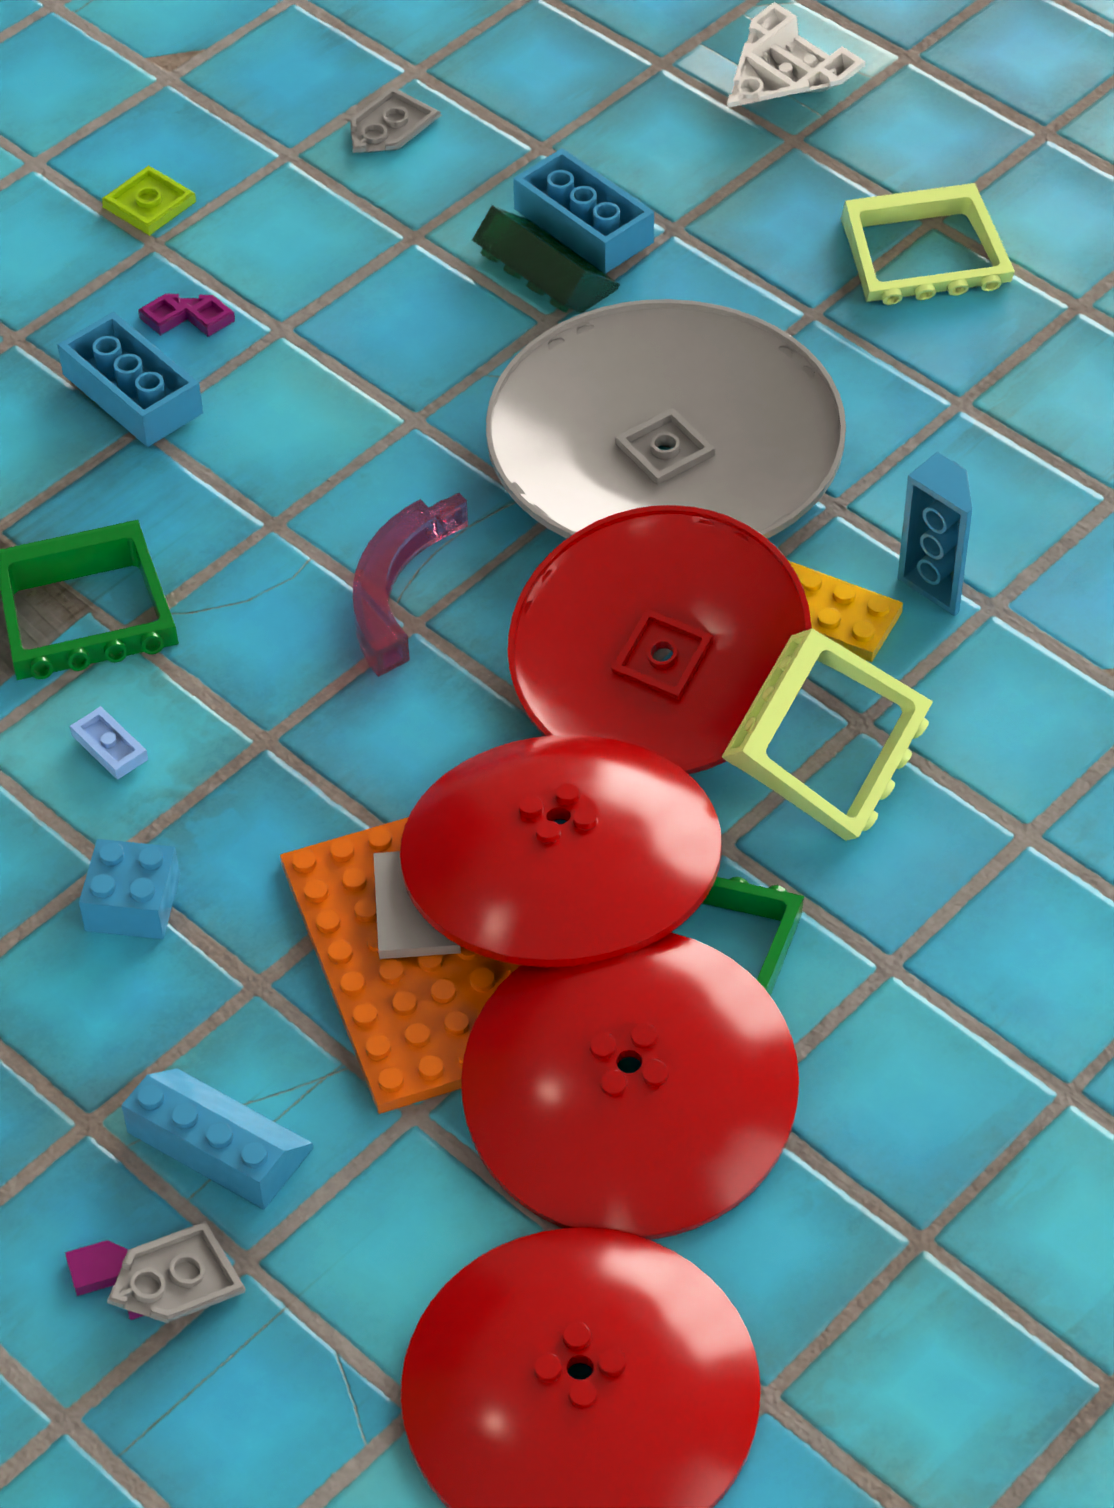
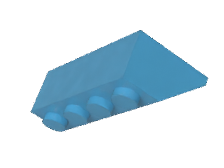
M936 452L908 475L897 579L955 616L960 611L972 503L967 470L957 462Z
M178 1068L146 1075L121 1105L127 1133L263 1210L314 1148L312 1142Z

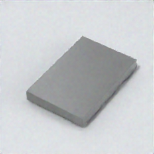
M400 851L373 853L379 959L461 953L460 945L452 942L435 930L414 906L402 877Z

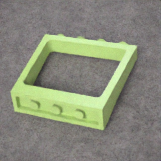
M975 183L845 200L841 222L854 257L866 302L882 300L885 305H893L900 302L903 297L916 296L917 300H928L934 297L936 292L948 291L952 296H958L966 293L969 288L981 286L983 291H993L999 288L1002 283L1012 281L1015 273L1014 268ZM963 214L968 217L993 267L881 282L877 280L863 227Z
M812 628L791 635L722 758L781 795L845 841L859 838L862 831H867L876 822L878 813L874 809L878 801L885 799L893 791L895 782L891 778L895 770L902 768L910 760L912 751L908 747L912 739L918 738L928 727L929 721L925 716L933 701ZM816 661L875 691L899 705L902 710L900 718L846 815L771 760L766 754L769 743Z

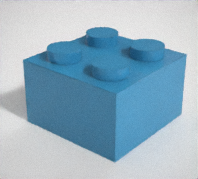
M97 839L79 900L85 931L164 939L180 879L176 848L174 846Z

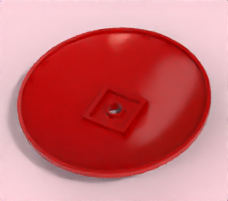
M660 505L635 508L605 517L577 531L549 553L526 582L512 614L508 633L509 670L521 706L530 721L543 736L587 735L616 739L651 750L667 758L686 773L693 774L727 762L722 758V755L791 635L812 629L809 605L804 588L787 558L773 543L747 524L712 510L692 506ZM660 649H669L673 652L671 658L666 661H657L653 658L655 652Z
M551 735L514 741L479 753L458 764L440 777L421 796L405 824L400 846L402 877L407 893L423 918L435 930L452 942L484 957L506 963L535 967H572L591 964L638 951L662 939L682 925L706 899L717 877L722 855L721 829L716 811L705 791L688 773L667 758L651 750L616 739L587 735ZM563 819L567 822L563 824H558L553 820Z
M670 933L638 951L591 964L572 967L521 965L514 970L487 1000L468 1038L461 1075L462 1103L472 1142L482 1162L502 1188L523 1207L561 1228L608 1229L653 1240L678 1235L716 1220L740 1204L765 1180L779 1160L794 1125L799 1092L798 1061L793 1039L786 1021L765 988L745 968L715 948L695 939ZM626 1057L636 1058L641 1063V1067L633 1073H625L617 1065L620 1060Z
M563 1228L534 1233L499 1245L462 1268L441 1288L419 1319L408 1345L401 1378V1407L404 1429L410 1450L428 1485L447 1508H713L724 1497L742 1470L754 1442L759 1420L761 1389L755 1349L742 1318L726 1294L707 1274L675 1251L633 1234L608 1229ZM583 1363L591 1367L593 1373L586 1379L577 1380L568 1374V1370L574 1364Z

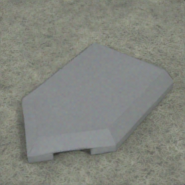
M391 87L350 119L353 153L398 150L441 116V112Z
M204 1221L129 1249L107 1303L168 1323L243 1294L246 1289L207 1222Z

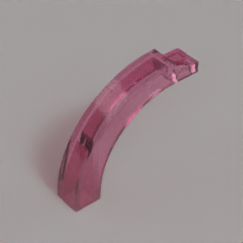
M460 493L441 500L429 508L421 499L407 506L378 530L361 555L353 581L355 626L361 651L378 677L410 661L408 635L396 622L388 604L394 583L402 570L415 556L434 543L468 526L467 500Z

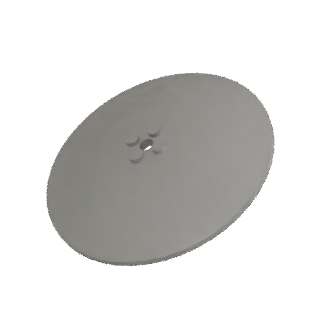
M674 299L640 300L609 305L579 314L545 331L527 344L504 369L492 392L486 416V439L490 460L505 490L532 518L566 539L584 527L613 514L635 508L660 505L692 506L712 510L741 521L761 533L765 538H770L795 523L822 498L840 467L846 433L844 407L832 377L822 363L794 337L758 317L736 309L698 301ZM662 445L664 447L673 448L670 450H661L657 447Z

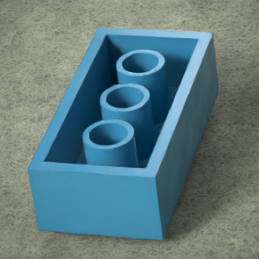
M563 148L513 178L514 209L605 274L654 243V211Z
M115 312L108 314L57 344L63 375L146 447L151 446L203 414L199 382Z

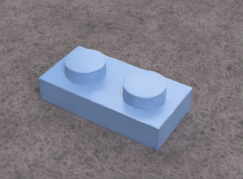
M101 706L70 725L71 735L117 780L148 760L147 750Z

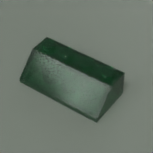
M493 205L490 207L472 241L482 247L480 253L496 263L499 260L505 264L504 271L517 279L524 277L528 280L526 286L542 296L546 293L551 297L549 303L567 313L568 309L583 313L615 292L620 285L530 220Z

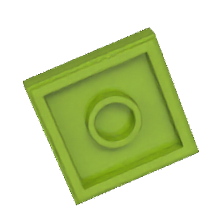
M149 165L102 198L103 208L149 236L196 203V196L193 191Z

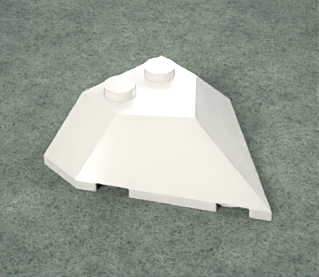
M773 2L751 20L749 26L750 33L747 43H744L734 77L732 94H729L727 108L797 93L828 90L846 82L865 67V61L844 47H840L831 55L817 48L799 36L797 16L776 2Z

